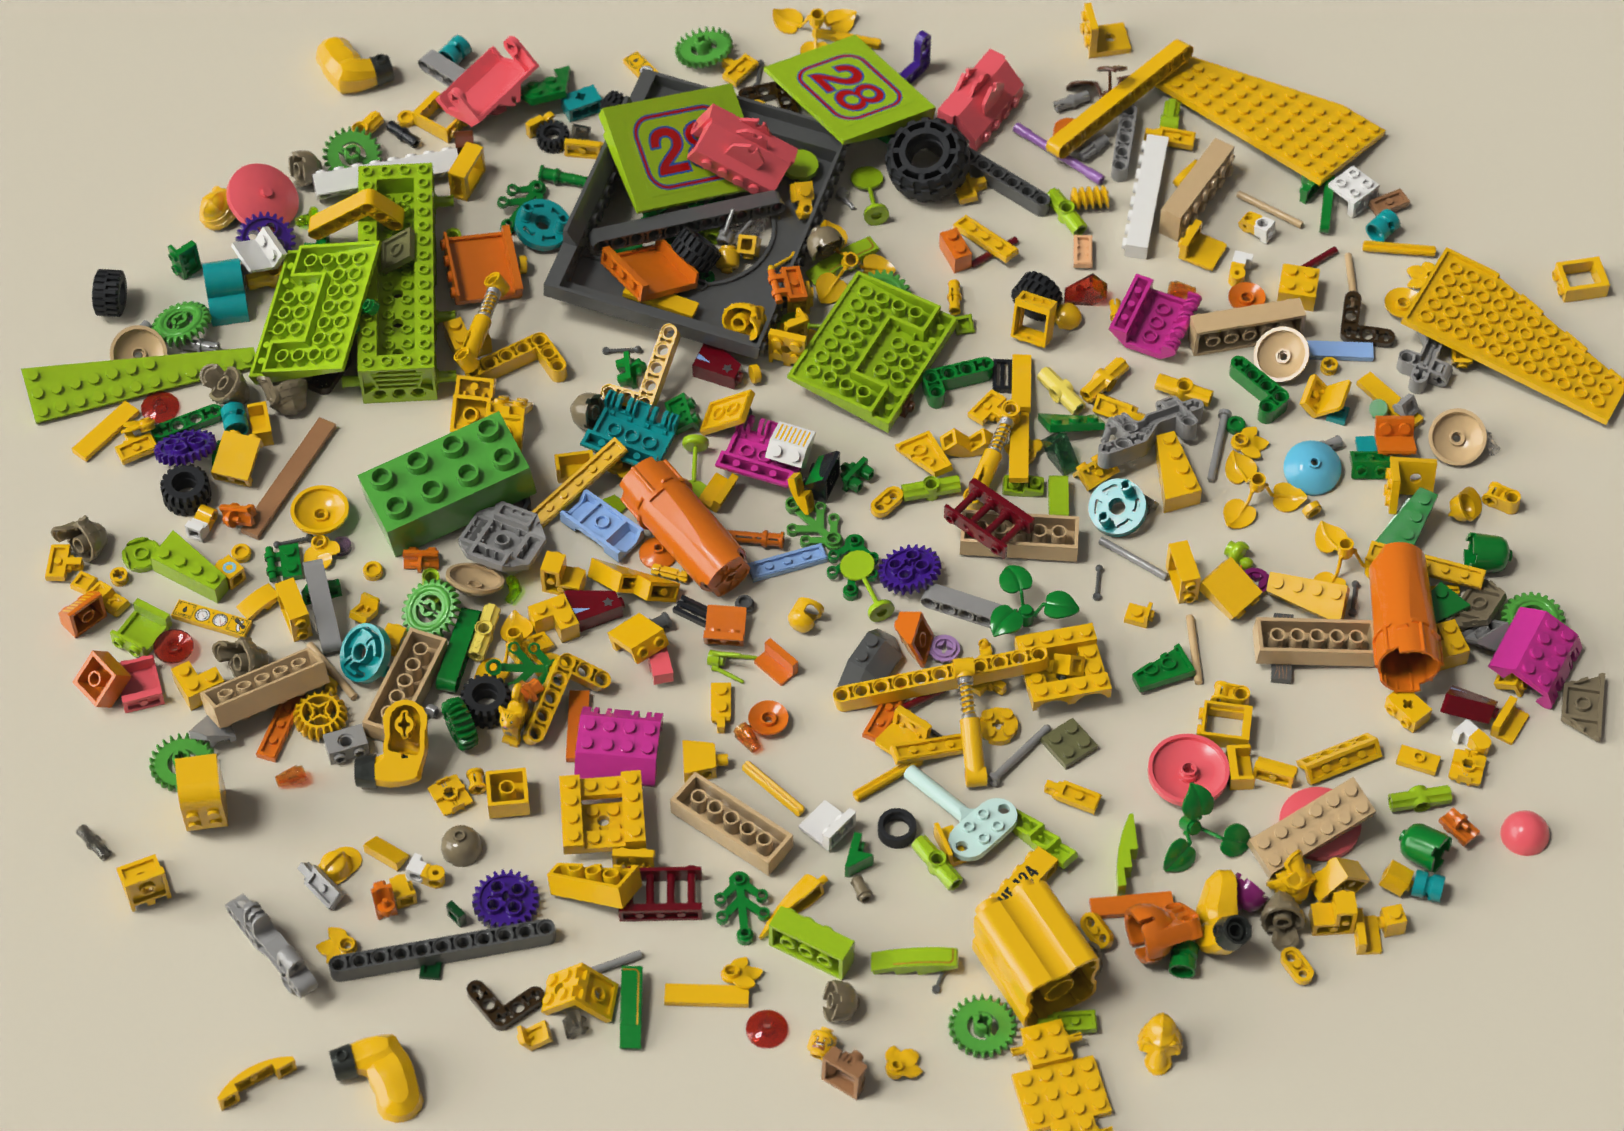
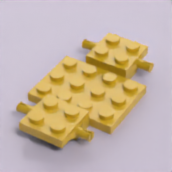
M1061 1019L1020 1028L1023 1046L1011 1048L1012 1057L1025 1054L1030 1070L1014 1073L1011 1075V1079L1028 1131H1113L1112 1126L1099 1129L1094 1120L1112 1115V1109L1094 1055L1073 1059L1070 1045L1073 1042L1083 1040L1081 1032L1068 1035Z

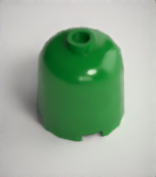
M1473 532L1468 534L1466 541H1469L1468 549H1464L1463 553L1464 565L1486 570L1487 573H1498L1506 568L1508 561L1512 560V550H1509L1508 542L1503 537Z
M1422 823L1411 825L1407 830L1404 829L1399 836V841H1401L1400 852L1403 857L1434 873L1444 863V860L1441 858L1445 851L1449 852L1452 844V838L1447 834Z

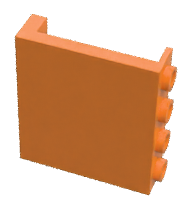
M503 225L501 232L457 237H447V232L443 233V239L440 240V248L445 253L443 262L444 266L448 267L447 281L451 282L450 295L451 298L455 299L456 305L483 302L487 288L484 281L493 272H499L510 285L508 293L499 300L522 298L523 284L510 225Z
M665 239L655 241L654 245L616 253L610 246L603 247L600 263L640 302L697 288L699 272L683 260Z

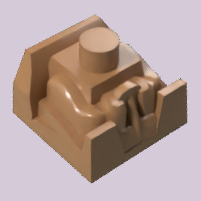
M833 1046L822 1058L821 1079L857 1100L864 1090V1074L868 1066L863 1063L864 1056L859 1051L853 1050L852 1053L846 1051L842 1053V1050Z

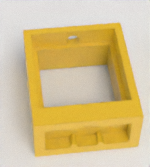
M434 90L412 112L413 122L417 127L449 143L455 138V131H460L468 124L456 118L445 128L428 119L438 108L442 109L435 100L441 93Z
M466 142L448 171L450 196L454 195V198L466 202L470 198L486 171L484 149L482 146Z
M1599 256L1556 262L1555 269L1552 271L1553 281L1557 283L1558 295L1562 297L1564 303L1607 297L1610 284ZM1590 271L1594 284L1569 286L1566 274Z
M1023 290L1015 299L1010 337L1045 348L1053 337L1057 301ZM1025 309L1046 315L1044 332L1023 326Z
M1188 540L1168 544L1166 569L1178 603H1191L1198 600L1201 577Z
M294 577L275 583L279 607L294 642L313 636L309 613Z
M1205 700L1204 708H1199L1198 719L1202 720V724L1197 725L1196 735L1206 737L1223 748H1226L1227 745L1249 744L1253 706ZM1208 716L1243 720L1241 736L1206 732Z

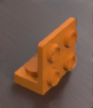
M1375 416L1374 436L1378 454L1385 456L1392 454L1404 456L1417 454L1414 440V416Z
M708 605L703 635L704 644L744 646L747 608Z

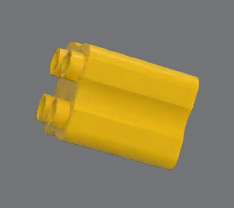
M1031 879L1024 880L1016 885L1011 892L1012 897L1000 901L995 897H991L977 906L974 918V934L976 936L972 942V950L1013 1009L1023 1027L1036 1025L1038 1019L1048 1018V1015H1052L1053 1012L1072 1008L1089 999L1096 991L1097 981L1094 976L1099 969L1100 959L1045 880L1034 883Z

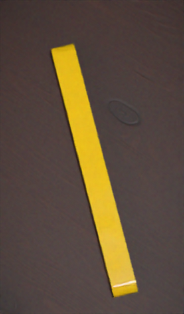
M1179 39L1171 42L1052 136L1046 143V151L1060 159L1067 157L1188 61L1193 55L1194 48Z
M1033 646L975 658L973 685L1044 671L1049 667L1048 651L1043 646ZM951 663L840 686L833 691V699L836 708L841 712L958 689L960 685H958L957 679L954 678L953 664Z

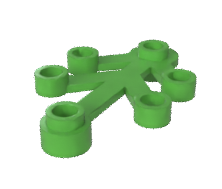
M789 497L786 500V511L790 514H796L808 524H789L787 526V535L795 537L798 533H816L822 536H801L800 546L802 548L822 543V545H825L830 550H837L843 545V538L837 532L840 523L838 514L832 513L828 516L830 532L824 528V514L826 513V504L824 502H817L815 504L816 520H814L810 515H805L801 511L793 497Z

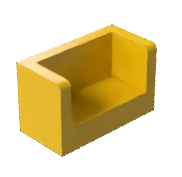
M266 401L248 404L247 408L252 434L259 436L264 446L274 445Z
M593 450L554 454L557 482L564 483L593 457Z
M1250 744L1226 746L1225 755L1230 767L1229 790L1254 789L1255 776L1252 775Z

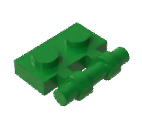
M298 543L281 545L277 553L273 552L272 546L265 548L266 574L270 582H276L277 576H283V581L293 577L294 580L303 579ZM281 561V566L276 567L275 562Z

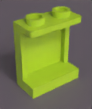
M137 598L133 603V613L118 631L112 630L110 636L114 646L129 651L135 657L148 656L172 627L170 614Z

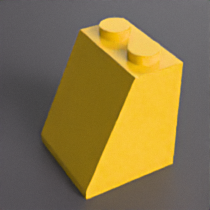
M1232 557L1223 561L1200 582L1199 591L1230 620L1234 617L1239 619L1245 614L1246 611L1244 609L1249 604L1251 606L1256 604L1261 599L1259 595L1262 593L1260 588Z

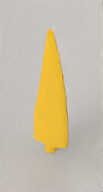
M805 874L776 907L759 938L762 940L769 935V923L780 906L792 908L797 913L807 909L824 894L823 885L829 879L824 874L818 879L810 874Z

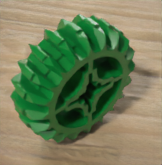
M460 697L447 699V701L442 703L441 709L448 731L458 749L461 751L469 750L478 745L479 740L472 716Z

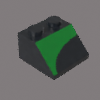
M839 451L821 455L816 463H812L809 471L810 475L805 477L803 484L805 490H812L814 500L826 504L840 476Z

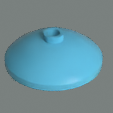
M1309 440L1300 442L1289 450L1284 460L1283 471L1287 482L1292 486L1300 488L1306 495L1317 496L1329 492L1338 483L1341 475V462L1337 453L1330 446L1319 441ZM1311 461L1317 462V465H1312Z

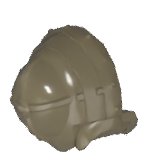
M207 364L201 369L200 381L204 386L212 389L209 397L216 404L225 405L230 402L245 404L249 401L250 389L240 369L229 366L227 370L223 371L218 364Z
M257 376L256 380L263 389L267 401L271 404L270 408L284 415H296L305 409L308 389L306 378L290 379L274 386L269 377Z
M86 515L79 518L76 522L72 521L62 526H56L51 530V535L56 541L62 542L67 540L73 552L77 556L82 557L84 562L91 563L96 560L108 542L105 527L97 522L90 521Z
M240 636L235 642L218 641L212 646V652L219 662L229 661L228 665L235 678L269 664L268 652L257 646L250 636Z
M1279 890L1270 897L1261 912V926L1265 932H1273L1272 943L1275 948L1282 952L1286 947L1296 948L1298 945L1299 936L1297 930L1305 927V914L1290 894Z

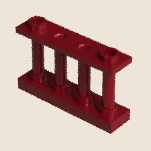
M974 477L969 482V495L955 509L948 504L944 506V518L948 523L954 524L989 548L993 554L1005 559L1007 557V544L1020 531H1024L1029 535L1034 530L1035 518ZM974 500L982 502L984 505L970 519L961 514ZM990 510L998 513L999 516L985 530L976 524ZM1005 520L1010 521L1015 526L1001 540L991 535Z
M702 866L639 868L642 882L646 881V903L634 904L633 896L623 909L619 908V922L702 920V903L696 902V880H702ZM654 881H667V903H654ZM675 881H687V903H675Z

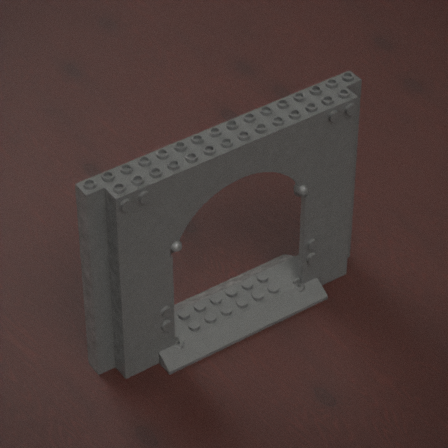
M643 68L631 96H625L622 104L709 87ZM736 95L744 118H759L760 120L757 124L762 125L763 122H766L773 136L798 149L810 151L816 156L818 160L817 174L812 179L807 180L813 182V210L809 219H798L795 213L798 204L791 203L789 185L803 181L791 180L784 174L776 191L779 192L785 204V210L778 215L769 216L772 233L763 255L751 267L740 274L714 282H707L699 278L698 283L700 284H697L696 289L675 294L699 303V308L692 319L623 297L625 287L600 263V256L589 253L587 248L589 243L588 233L592 229L598 228L597 224L602 221L604 216L603 210L609 206V197L615 193L616 182L621 180L607 143L604 141L563 230V243L544 282V296L657 330H661L665 324H673L680 332V337L758 360L759 356L763 357L765 350H769L770 328L777 329L776 323L777 321L781 322L783 316L782 309L787 307V296L782 297V304H776L775 299L772 297V286L768 283V266L775 265L789 257L793 251L795 253L791 260L775 268L776 274H780L781 267L804 266L806 260L805 253L808 252L807 239L811 234V230L817 227V225H821L823 219L822 212H826L829 204L827 200L832 198L834 193L833 186L838 184L839 171L842 172L845 166V161H843L847 151L845 148L846 146L849 147L850 144H841L814 117ZM783 282L779 283L780 288H784ZM739 302L764 307L767 320L761 334L752 341L749 335L724 328L722 325L724 308H727L732 303ZM669 331L668 333L674 334L675 331Z

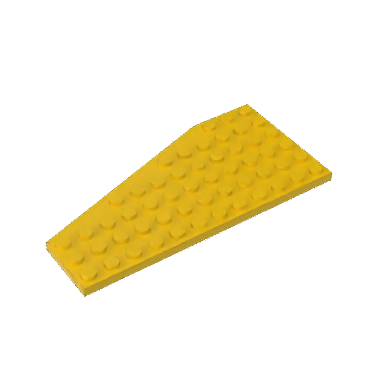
M1192 56L1155 86L1319 186L1385 136L1386 130L1342 104Z
M1448 247L1443 251L1402 318L1401 324L1604 425H1607L1624 394V379L1613 369L1606 368L1587 352V347L1568 331L1564 332L1543 314L1544 311L1524 294L1520 295L1503 281L1498 272Z

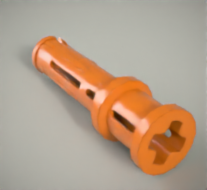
M726 529L739 543L761 544L763 548L774 546L783 549L785 532L770 533L768 530L759 533ZM737 536H747V537H752V539H750V538H739V537H737Z

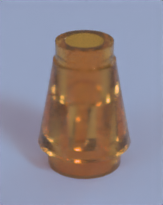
M1177 280L1174 282L1170 281L1168 286V294L1179 298H1187L1189 291L1196 293V287Z
M744 722L734 729L735 738L750 750L751 753H754L761 747L751 725Z
M295 765L275 776L278 787L303 784L307 777L303 766Z

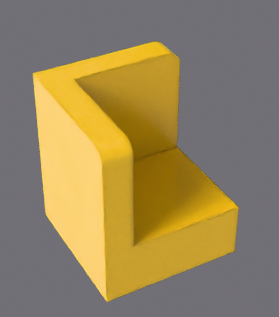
M1054 653L1053 673L1084 676L1085 656Z

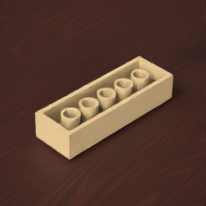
M1217 138L1212 141L1162 207L1159 224L1160 234L1177 242L1182 236L1186 235L1187 227L1194 223L1195 219L1198 218V214L1205 210L1207 202L1214 198L1216 190L1223 186L1225 178L1232 174L1234 169L1232 163L1235 159L1234 146Z
M1290 298L1283 301H1272L1265 304H1254L1246 307L1196 314L1190 317L1188 341L1193 356L1256 346L1257 341L1264 333L1276 327H1290L1303 335L1306 313L1300 298Z
M964 510L962 515L970 519L978 510ZM989 511L976 524L985 530L999 514L995 511ZM1027 513L1035 518L1034 530L1029 535L1024 531H1020L1007 544L1006 558L1077 562L1079 516ZM1005 520L991 535L1001 540L1015 525ZM961 530L960 555L1000 557L993 554L989 548Z
M1256 617L1252 630L1256 664L1374 667L1372 647L1374 636L1373 620Z
M410 627L362 721L366 736L384 741L383 716L385 710L394 702L410 700L422 706L443 662L448 647L447 638Z
M308 647L200 692L205 713L219 728H226L231 726L232 723L248 719L251 715L258 712L267 711L272 706L283 704L291 698L302 696L310 690L321 688L324 684L329 683L330 680L324 661Z
M694 772L670 799L671 813L768 876L793 848V834L697 772Z
M1352 777L1252 837L1247 845L1270 879L1275 876V873L1285 869L1284 862L1294 851L1301 849L1304 859L1372 818L1376 810L1355 778Z

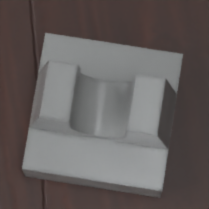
M1407 394L1397 404L1392 406L1394 412L1400 416H1413L1419 411L1413 394Z

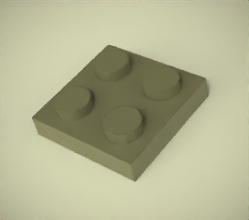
M409 227L382 241L381 271L384 274H388L414 260L415 230Z
M1074 718L1041 737V743L1065 769H1068L1098 748L1095 741Z

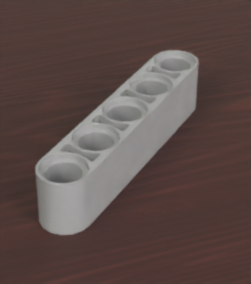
M430 50L418 60L419 67L425 73L447 87L466 71L435 50Z
M1134 104L1120 114L1111 170V178L1116 182L1125 181L1128 175L1137 119V107Z
M321 558L303 562L322 652L327 654L340 651L342 643L323 560Z
M933 583V586L927 585V590L924 591L920 600L924 607L991 629V614L1001 604Z

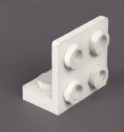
M1351 166L1328 183V187L1348 202L1347 215L1352 219L1369 207V200L1375 199L1379 195L1380 185L1354 166Z
M269 226L263 227L256 239L233 242L231 245L250 273L278 269L287 255V252Z
M824 800L799 825V829L827 851H830L856 825V812L851 808L845 813L841 812Z

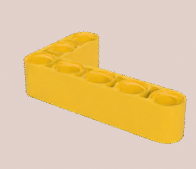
M370 188L364 189L311 216L308 236L315 240L323 239L367 216L372 217L391 230L398 231L403 229L405 210L378 191Z
M673 324L662 326L639 392L613 384H605L600 390L602 398L604 399L611 389L617 391L618 395L620 393L625 394L624 399L627 396H632L636 399L635 402L638 399L643 402L649 401L653 408L657 406L681 335ZM669 331H675L672 337H666ZM668 348L666 355H660L662 349ZM657 366H662L661 372L654 373V369ZM650 384H656L653 391H648ZM623 401L622 408L626 409L627 403Z
M537 332L479 359L480 364L478 368L471 373H465V375L497 379L538 360L551 380L560 383L567 378V366L565 360L545 333Z
M564 653L553 661L543 684L544 690L540 692L522 734L523 741L527 745H535L544 739L569 679L598 692L610 685L611 676L609 673L570 653ZM561 659L567 662V668L562 666ZM579 668L585 671V677L579 674ZM554 677L560 680V686L554 683ZM597 677L602 679L603 685L597 683ZM546 695L551 696L552 704L547 702ZM539 712L544 715V721H541L538 718ZM531 730L536 732L537 739L531 737Z

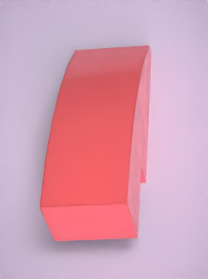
M666 646L647 658L654 685L674 681L671 661Z

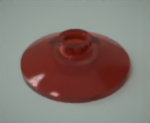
M156 392L144 399L141 405V412L144 418L150 417V419H155L156 423L159 424L173 419L178 414L179 402L174 395L168 392Z
M171 629L161 633L154 642L156 657L170 664L184 661L191 655L194 648L192 637L187 632L179 629Z
M761 1010L754 1013L746 1024V1035L749 1041L760 1048H774L780 1045L788 1034V1025L785 1018L773 1010ZM764 1024H769L770 1027H767V1028H766V1027H764L763 1025H764Z

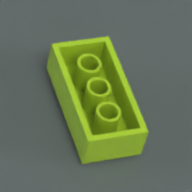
M780 906L769 923L770 946L840 980L844 979L854 962V940L835 932L829 926L816 923L810 917L798 914L792 908H785L783 906Z

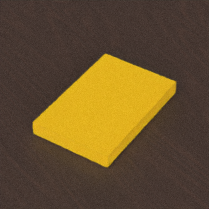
M750 389L710 402L699 432L705 436L745 423L755 392Z

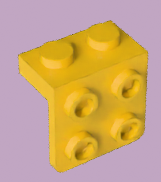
M1195 219L1194 223L1187 227L1185 237H1181L1179 240V259L1212 271L1226 250L1227 244L1202 234L1203 221Z
M1316 374L1311 375L1300 405L1312 418L1338 412L1344 407L1352 382L1345 380L1327 386Z
M899 705L895 709L893 722L876 738L875 745L892 755L889 749L891 744L930 738L932 725Z

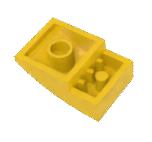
M457 375L455 394H453L450 432H454L486 417L487 404L495 398L497 379Z

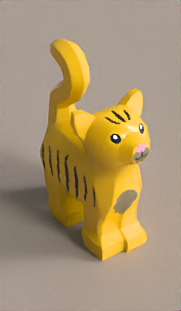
M520 683L515 684L513 687V700L509 702L507 709L502 706L498 707L500 713L499 722L504 733L502 743L516 748L519 747L521 742V728L524 723L527 724L531 715L530 708L520 692Z

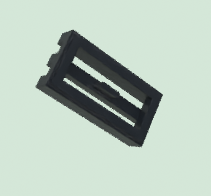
M993 359L992 390L1000 391V393L1008 391L1007 393L1011 394L1012 359ZM997 364H1001V366H1000V386H999V385H996V384H997ZM1004 364H1008V386H1004Z
M682 595L681 600H678L677 605L673 607V613L705 628L706 621L697 616L706 619L707 606ZM681 607L690 611L691 613L682 610Z

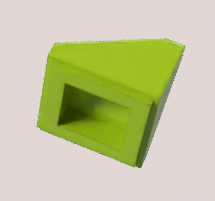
M972 314L956 316V336L975 332Z
M616 495L603 499V501L620 513L627 509Z

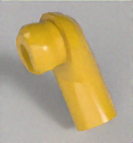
M328 675L330 682L324 684L325 690L323 691L325 694L331 691L334 696L337 694L338 683Z

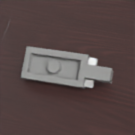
M301 862L297 869L305 876L304 884L328 909L335 910L345 893L320 867L312 865L310 862Z

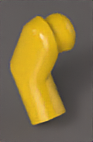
M981 639L978 642L980 655L977 658L993 655L991 643L988 639Z

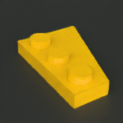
M930 431L895 444L896 451L935 477L953 470L952 464Z

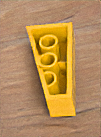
M1175 431L1156 435L1155 455L1164 513L1200 504L1202 489Z
M1270 572L1266 588L1269 595L1322 619H1344L1350 593V589L1346 585Z
M557 863L547 874L551 895L623 909L643 886L639 865H631V868H622V865L614 864L613 868H603L602 864L584 867L582 863Z

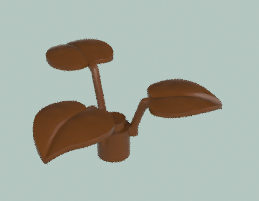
M1101 66L1097 68L1098 72L1108 71V90H1105L1104 94H1102L1098 82L1087 80L1069 83L1066 91L1079 85L1095 86L1100 99L1112 90V71L1115 73L1117 71H1126L1127 67ZM1130 75L1117 77L1118 84Z

